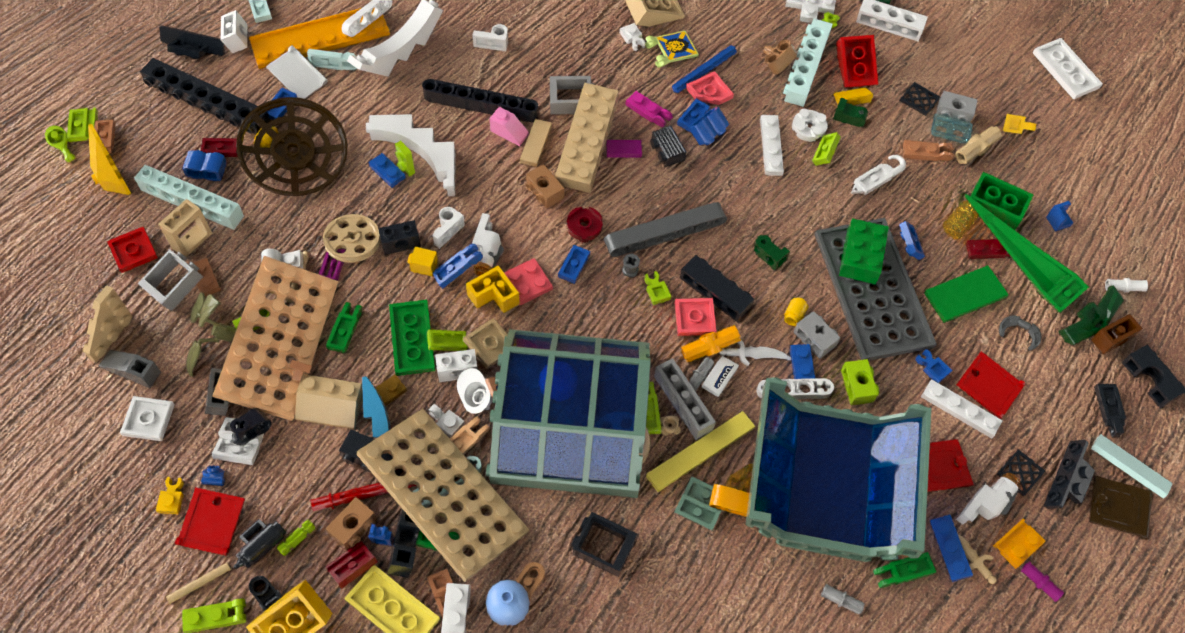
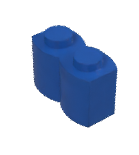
M716 107L689 127V130L699 145L705 144L707 146L715 141L714 137L716 135H722L727 131L726 127L729 126V123L720 108Z
M188 151L182 169L185 176L189 178L221 181L227 162L224 155L218 152Z

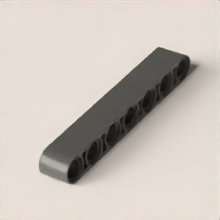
M714 202L610 233L604 238V242L610 256L617 257L720 226L727 221V216L721 204Z

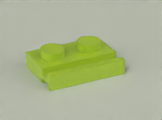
M96 107L88 110V108L69 110L67 130L69 142L88 141V125L92 124L95 126V121H98Z

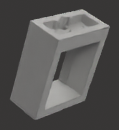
M550 76V114H575L579 100H557V89H583L584 82L594 85V83H591V76Z
M169 249L138 284L160 304L173 311L203 276L197 272L199 268L191 261L189 264L185 262L188 258L179 251L175 254ZM180 263L188 270V273L165 296L156 287Z

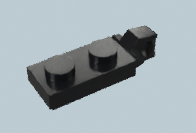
M1096 384L1094 388L1103 422H1105L1106 427H1109L1111 437H1120L1124 434L1123 427L1126 415L1117 384Z

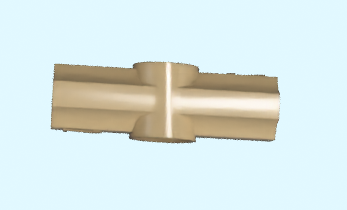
M991 126L980 135L975 134L965 146L956 151L957 161L960 164H967L976 156L981 157L991 145L1001 139V130L997 126Z

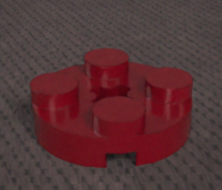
M577 207L568 214L566 222L567 231L573 238L586 243L600 235L603 229V219L601 214L592 207H589V209ZM583 221L584 223H585V222H589V223H588V226H582V225H581V222Z

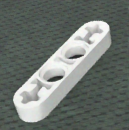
M372 0L343 23L342 32L345 35L354 37L388 11L392 6V0Z
M825 378L781 379L782 381H787V386L791 390L788 394L795 399H825L830 397L834 390L833 383ZM762 380L758 384L756 392L760 398H762L763 386L766 380ZM807 385L810 388V392H802L800 386ZM822 385L828 389L827 392H824V389L821 388Z

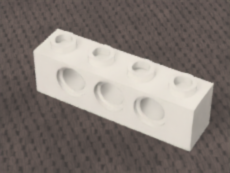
M863 0L856 22L919 42L928 17L876 0Z

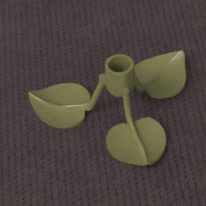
M203 292L199 293L192 307L190 321L195 323L199 317V327H203L205 322L214 325L211 331V335L214 338L199 339L194 341L190 347L186 358V369L192 377L193 369L201 352V344L204 342L219 343L220 340L232 342L236 332L235 327L209 319V316L221 303L211 294L205 299Z

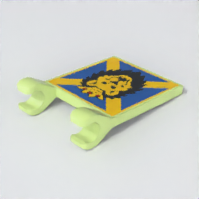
M686 31L658 37H646L647 42H645V46L647 48H652L658 44L663 55L656 57L657 61L655 64L658 68L671 62L698 57L699 55Z

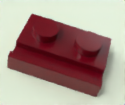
M360 541L353 548L351 547L328 564L326 569L339 587L343 589L378 563V561L363 542Z

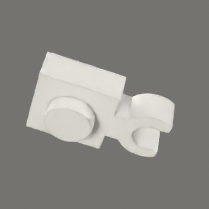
M635 23L620 28L619 33L627 44L632 43L634 51H637V45L645 48V40L642 39V33Z

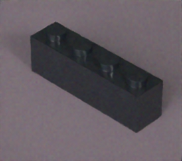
M695 255L681 269V280L703 297L713 298V304L737 323L752 308L754 303L752 295L739 288L734 281L726 278L721 271L710 266L705 259Z

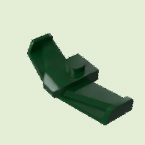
M1114 285L1109 286L1098 305L1094 302L1088 303L1077 313L1081 320L1059 330V334L1066 343L1071 345L1096 335L1102 328L1108 326L1124 302L1123 297Z

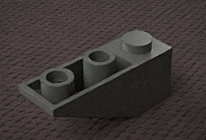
M109 350L98 365L102 369L147 388L152 387L161 373L157 365L149 359L137 354Z

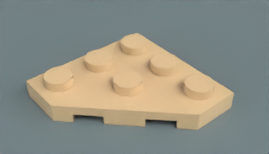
M108 285L94 300L92 308L95 309L94 318L90 319L87 334L90 335L89 342L84 344L83 348L86 356L95 363L106 354L107 349L118 339L119 334L129 325L133 318L116 291Z

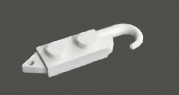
M899 155L889 156L888 159H896L900 162V165L892 168L888 164H879L855 179V185L851 194L867 195L901 173L906 168V161Z

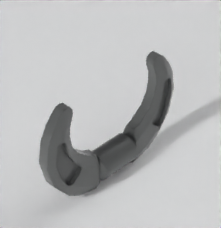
M1012 315L1006 317L999 325L1001 337L1004 336L1005 330L1008 327L1019 326L1028 330L1032 338V343L1028 347L1029 351L1034 350L1041 343L1042 335L1038 326L1020 319V316Z

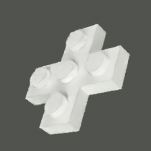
M786 0L785 7L801 9L800 21L812 23L813 19H817L818 12L833 14L836 0Z

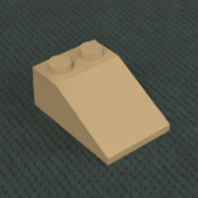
M625 0L636 25L650 27L685 17L678 0Z

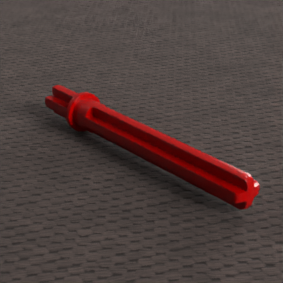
M379 482L331 494L330 492L327 496L310 499L314 512L330 507L334 509L335 506L350 503L355 497L362 500L389 492ZM410 484L408 485V488L415 487L417 485Z

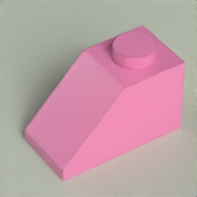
M498 107L490 117V131L518 146H521L529 135L528 130L518 118L501 107Z

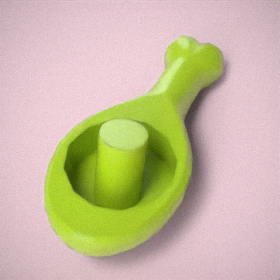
M57 125L48 127L45 132L47 143L59 149L64 154L66 162L75 160V155L68 149L66 131Z

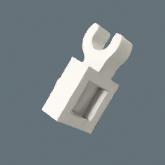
M435 404L429 409V414L438 420L436 424L450 438L465 424L464 420L451 410L444 413Z

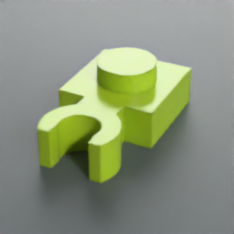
M654 272V279H650L648 274H645V283L649 285L646 291L652 304L656 305L671 300V294L665 281L659 282L658 272Z

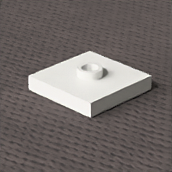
M133 396L120 434L127 437L162 441L175 404L172 401Z

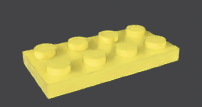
M376 565L368 570L344 598L345 601L384 633H430L440 620L439 616Z

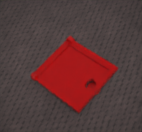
M981 351L956 385L994 416L1002 419L1026 383L1016 379Z
M959 440L931 442L927 492L973 486L974 484L967 466V459L963 455ZM919 444L905 446L909 459L918 457ZM917 465L911 467L917 482Z
M195 487L179 537L175 540V545L227 556L245 498Z

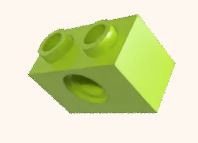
M868 359L845 362L841 373L850 405L873 403L879 395V387L874 382V370L869 365Z

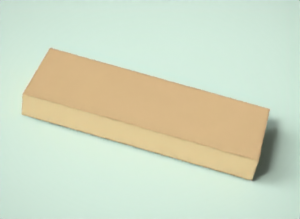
M534 120L520 158V163L534 167L538 166L552 127L551 122Z

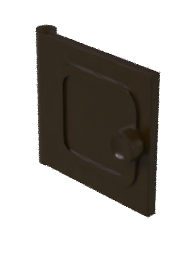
M1095 476L1089 522L1137 535L1141 539L1147 540L1153 492Z

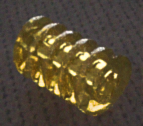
M963 201L948 219L944 221L943 229L949 237L956 240L961 239L966 230L978 219V214L968 201Z

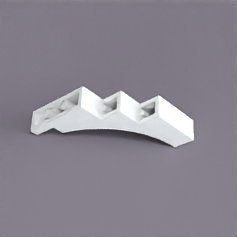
M421 0L413 15L397 33L377 46L364 49L361 55H350L347 61L359 70L389 76L397 59L407 61L416 43L425 46L443 10L438 7L439 4L434 0Z
M412 114L369 115V122L366 123V132L370 133L371 140L397 143L401 140L409 149L427 161L436 174L438 182H443V187L447 189L448 196H455L454 142H435L433 128H414Z

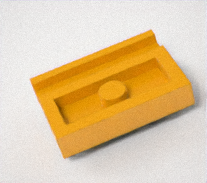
M1024 519L1020 520L993 545L1015 569L1046 542L1031 526L1024 522Z

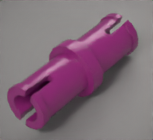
M1030 561L1020 570L1035 583L1037 589H1042L1054 602L1063 596L1064 591L1059 589L1047 574L1044 575Z

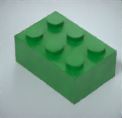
M985 172L981 174L970 195L971 198L1014 230L1021 223L1034 196L1032 193ZM967 201L964 210L979 216Z
M852 218L846 233L839 276L876 284L882 271L889 226Z

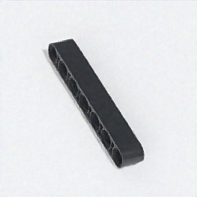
M427 79L422 83L424 99L428 102L493 115L498 107H501L513 113L518 120L525 122H534L539 116L538 103L533 99L435 79Z

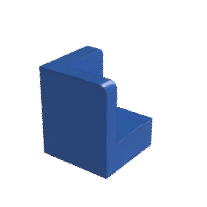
M1070 201L1054 205L1046 216L1055 231L1071 227L1073 221L1066 212L1071 205Z

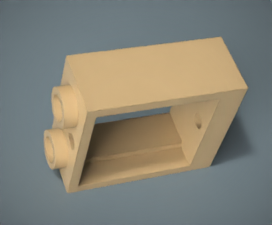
M188 199L183 201L158 224L171 248L176 252L179 251L185 257L212 234L201 209ZM195 220L196 225L180 239L178 234Z

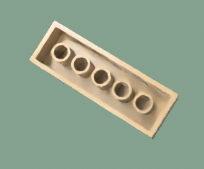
M584 82L555 174V178L563 187L591 193L618 104V90Z

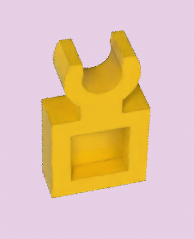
M167 477L165 480L167 491H160L156 512L179 515L184 494L178 491L182 489L184 481L182 478H178L177 483L172 485V479Z

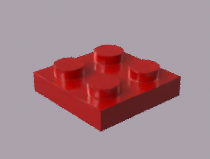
M143 226L107 241L121 273L158 258Z

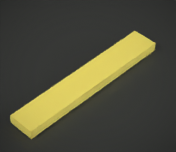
M742 411L647 473L646 477L656 491L660 492L752 431L755 425Z

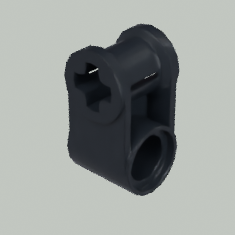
M258 408L251 409L246 414L231 421L232 442L236 445L247 444L259 435L266 433L272 425L271 420Z
M256 576L249 583L250 592L264 611L283 597L264 576ZM266 584L262 592H256L258 585Z

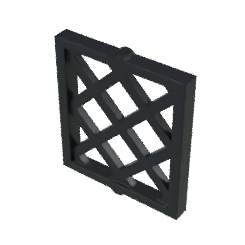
M914 82L899 101L926 116L934 108L940 96ZM920 93H925L926 97H921ZM912 94H917L918 98H913ZM930 99H935V102L931 103ZM919 100L920 104H915L914 101ZM922 100H927L928 104H923ZM929 106L930 108L928 110H925L924 107Z
M1018 449L996 475L1001 478L1005 477L1003 474H1010L1012 482L1022 484L1023 490L1018 488L1017 492L1024 497L1046 471ZM1016 456L1017 462H1011ZM1019 456H1022L1027 462H1020ZM1008 465L1009 471H1003ZM1011 465H1018L1019 471H1012ZM1021 465H1028L1029 471H1022ZM1031 465H1033L1039 471H1032ZM1013 474H1020L1021 481H1014ZM1023 474H1029L1031 481H1024ZM1033 474H1039L1038 477L1034 480ZM1025 484H1031L1026 490Z

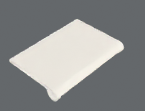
M290 46L286 53L266 66L289 91L296 93L298 98L306 99L328 82L294 46Z

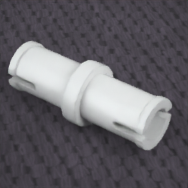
M1124 278L1123 280L1107 279L1105 282L1106 290L1109 286L1114 285L1118 291H1123L1124 293H1129L1130 291L1146 292L1148 289L1147 280L1141 281Z

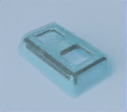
M935 114L931 135L965 144L971 138L973 124ZM936 127H945L946 133L937 131ZM953 131L963 132V137L953 135Z

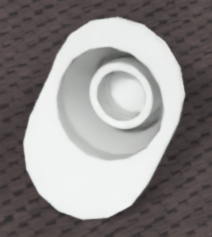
M474 368L464 370L457 380V390L464 407L472 414L489 410L493 397L490 394L483 374Z

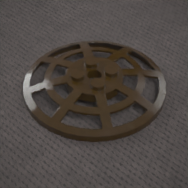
M285 97L267 101L256 107L246 116L237 134L236 148L241 167L254 183L275 194L304 196L326 188L340 175L347 159L348 143L343 126L328 109L311 100ZM287 106V116L276 118L269 123H266L260 117L262 113L270 109ZM294 106L309 108L320 113L322 116L314 123L309 119L295 116ZM328 120L337 130L341 144L330 145L329 138L322 129ZM253 121L261 128L256 136L254 147L243 145L245 132ZM288 122V129L278 134L272 129V127L278 124ZM295 122L305 124L311 127V129L307 133L295 129ZM265 133L273 139L271 148L260 147ZM316 133L321 136L325 146L315 147L312 138ZM296 147L298 151L290 153L288 148ZM342 151L340 164L332 176L324 170L329 164L331 153ZM243 153L255 155L257 164L263 171L257 177L247 167ZM326 153L320 167L312 162L315 154ZM260 154L271 155L275 163L267 168ZM307 167L314 172L307 177L298 179V170ZM280 168L290 170L291 179L280 177L274 173ZM318 176L327 180L316 188L299 191L300 183L311 181ZM271 177L279 182L291 184V191L274 189L262 182Z

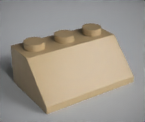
M302 374L296 394L295 420L355 430L363 402L362 384Z

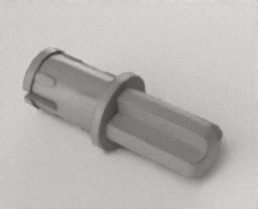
M708 357L702 361L697 370L693 371V375L689 380L695 392L701 383L706 380V376L714 366V361Z
M828 584L824 586L821 597L838 604V607L843 606L857 614H861L865 607L863 602L847 595L846 591L842 592Z

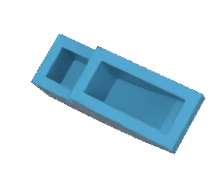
M365 376L362 377L364 418L372 419L373 438L376 439L389 431L391 426L380 394L370 379Z

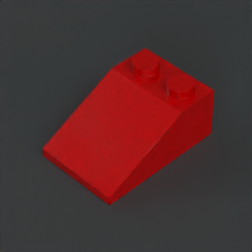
M874 35L840 37L836 42L844 88L878 85Z

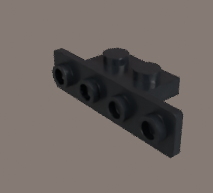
M164 25L159 27L160 41L167 43V51L175 53V55H185L192 59H200L207 53L219 56L225 55V46L220 38Z
M1087 440L1069 442L1044 503L1047 509L1063 508L1067 496L1075 504H1082L1095 472L1083 459L1089 444Z

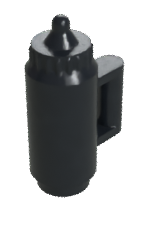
M258 519L239 536L245 545L236 554L238 560L234 568L238 569L243 566L249 568L256 564L284 539L283 536L287 532L276 520L272 524L268 523L265 525ZM261 527H263L261 531H259L251 540L248 541V539L251 536H253Z

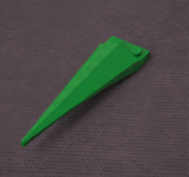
M968 194L964 195L1039 294L1058 313H1061L1089 288L1076 273L1020 235Z

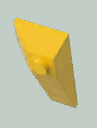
M89 124L90 167L94 173L91 175L96 185L100 184L103 190L126 195L131 194L94 126Z

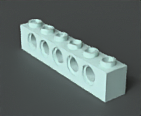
M813 19L812 24H808L805 32L808 35L803 37L801 43L803 48H799L797 53L799 60L795 59L792 67L794 72H790L788 78L790 84H786L783 94H786L785 102L804 107L826 46L832 23Z
M144 165L134 177L141 191L176 206H179L188 199L201 209L205 218L235 230L244 217L238 203L148 165Z

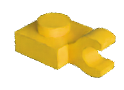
M1007 114L1003 131L1022 134L1023 129L1035 131L1037 124L1025 122V116Z

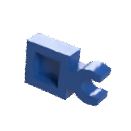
M927 349L922 353L926 359L920 355L915 359L918 364L925 366L923 371L937 383H940L953 371L939 357L934 360L931 352Z
M375 524L371 525L369 532L371 543L387 546L393 545L394 536L386 526L376 527Z

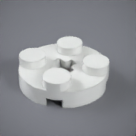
M801 109L793 119L792 130L797 133L796 136L801 140L813 142L820 137L822 138L826 133V115L813 110Z

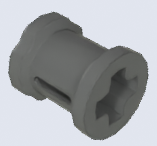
M628 254L623 259L624 266L622 272L625 276L632 278L638 274L640 259L635 254Z

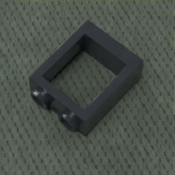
M591 512L589 518L585 517L580 528L583 530L580 536L576 535L572 541L573 555L619 577L638 534ZM593 525L625 540L614 564L582 550Z

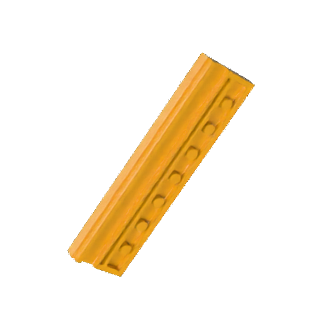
M359 8L250 36L249 40L258 68L262 69L286 53L290 46H294L304 57H308V49L331 51L388 36L390 32L382 14L354 37L345 35L342 32L343 23L361 9Z

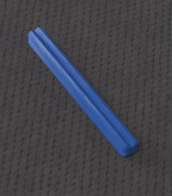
M730 45L672 85L673 92H681L688 83L703 77L732 57L737 52L736 47Z

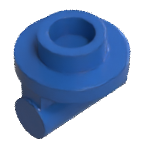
M208 466L207 469L202 471V485L224 486V470L220 469V466Z

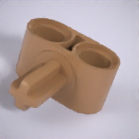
M789 40L781 41L775 48L770 45L764 46L763 53L767 55L765 62L773 74L783 72L797 57V52Z

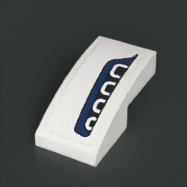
M722 356L702 384V388L719 397L739 365Z

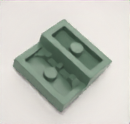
M691 476L674 513L713 531L722 510L709 506L713 486Z

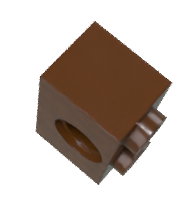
M1128 314L1102 328L1091 341L1104 355L1132 340L1143 328L1131 314Z

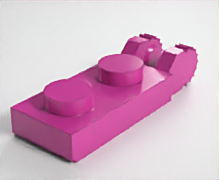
M635 91L626 100L625 105L662 128L666 125L665 119L670 121L673 118L670 111L663 109L638 91Z

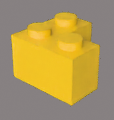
M499 266L466 283L467 295L477 309L492 300L496 302L503 313L520 304L519 292Z

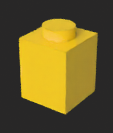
M415 247L413 253H410L408 257L411 272L433 277L432 273L438 264L437 252Z

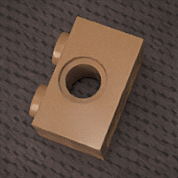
M544 164L526 174L525 185L530 192L532 191L537 201L546 208L564 199L565 188Z
M355 497L325 529L336 542L346 550H349L350 547L353 548L360 541L361 536L366 531H370L371 525L376 523L377 518L371 509ZM358 522L355 528H348L350 523Z

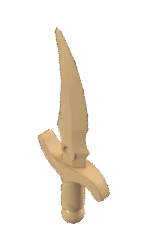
M958 534L966 558L971 562L969 564L971 570L977 568L984 578L988 579L990 584H995L997 581L996 577L992 576L991 571L983 563L985 560L992 561L993 557L990 555L979 557L977 551L970 547L969 542Z

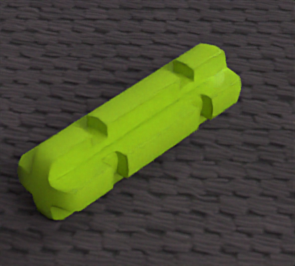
M306 520L301 528L298 527L286 538L287 541H282L277 546V550L283 556H286L292 547L295 548L307 537L306 534H310L315 530L314 524L310 520Z

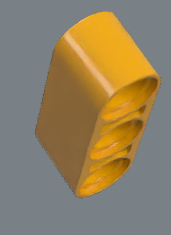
M714 484L709 506L746 517L749 493ZM756 495L754 511L768 513L771 500Z

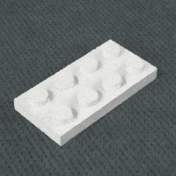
M1062 38L1034 49L1033 54L1073 99L1095 91L1102 86V82Z

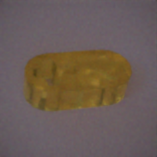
M748 464L730 475L725 486L741 491L750 488L752 476L745 477L749 471L752 472L753 464ZM740 480L742 481L740 482L738 488L736 486H731L732 481L735 483H737Z

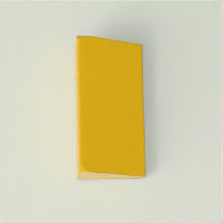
M867 88L833 94L837 104L840 98L847 99L846 103L852 105L869 103L873 98V93Z

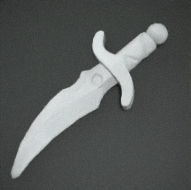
M742 340L737 342L740 347L739 349L722 348V351L719 352L721 356H739L740 361L746 366H749L750 363L745 357L792 360L790 356L773 348L761 346L757 348L752 346L745 347Z

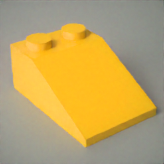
M305 579L259 615L246 628L250 633H315L327 624L333 613Z

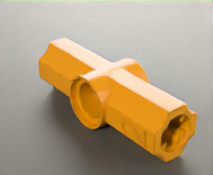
M735 325L718 332H710L702 335L696 341L681 346V352L688 363L705 355H714L722 351V348L741 341L740 334Z

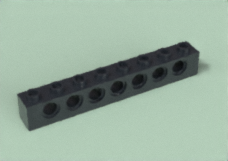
M152 58L140 71L143 82L149 87L153 86L162 93L172 95L177 100L181 99L192 107L196 106L205 113H211L220 120L228 121L235 127H240L246 116L258 107L155 58ZM268 111L260 115L266 123L271 121ZM253 121L246 132L256 135L261 128Z

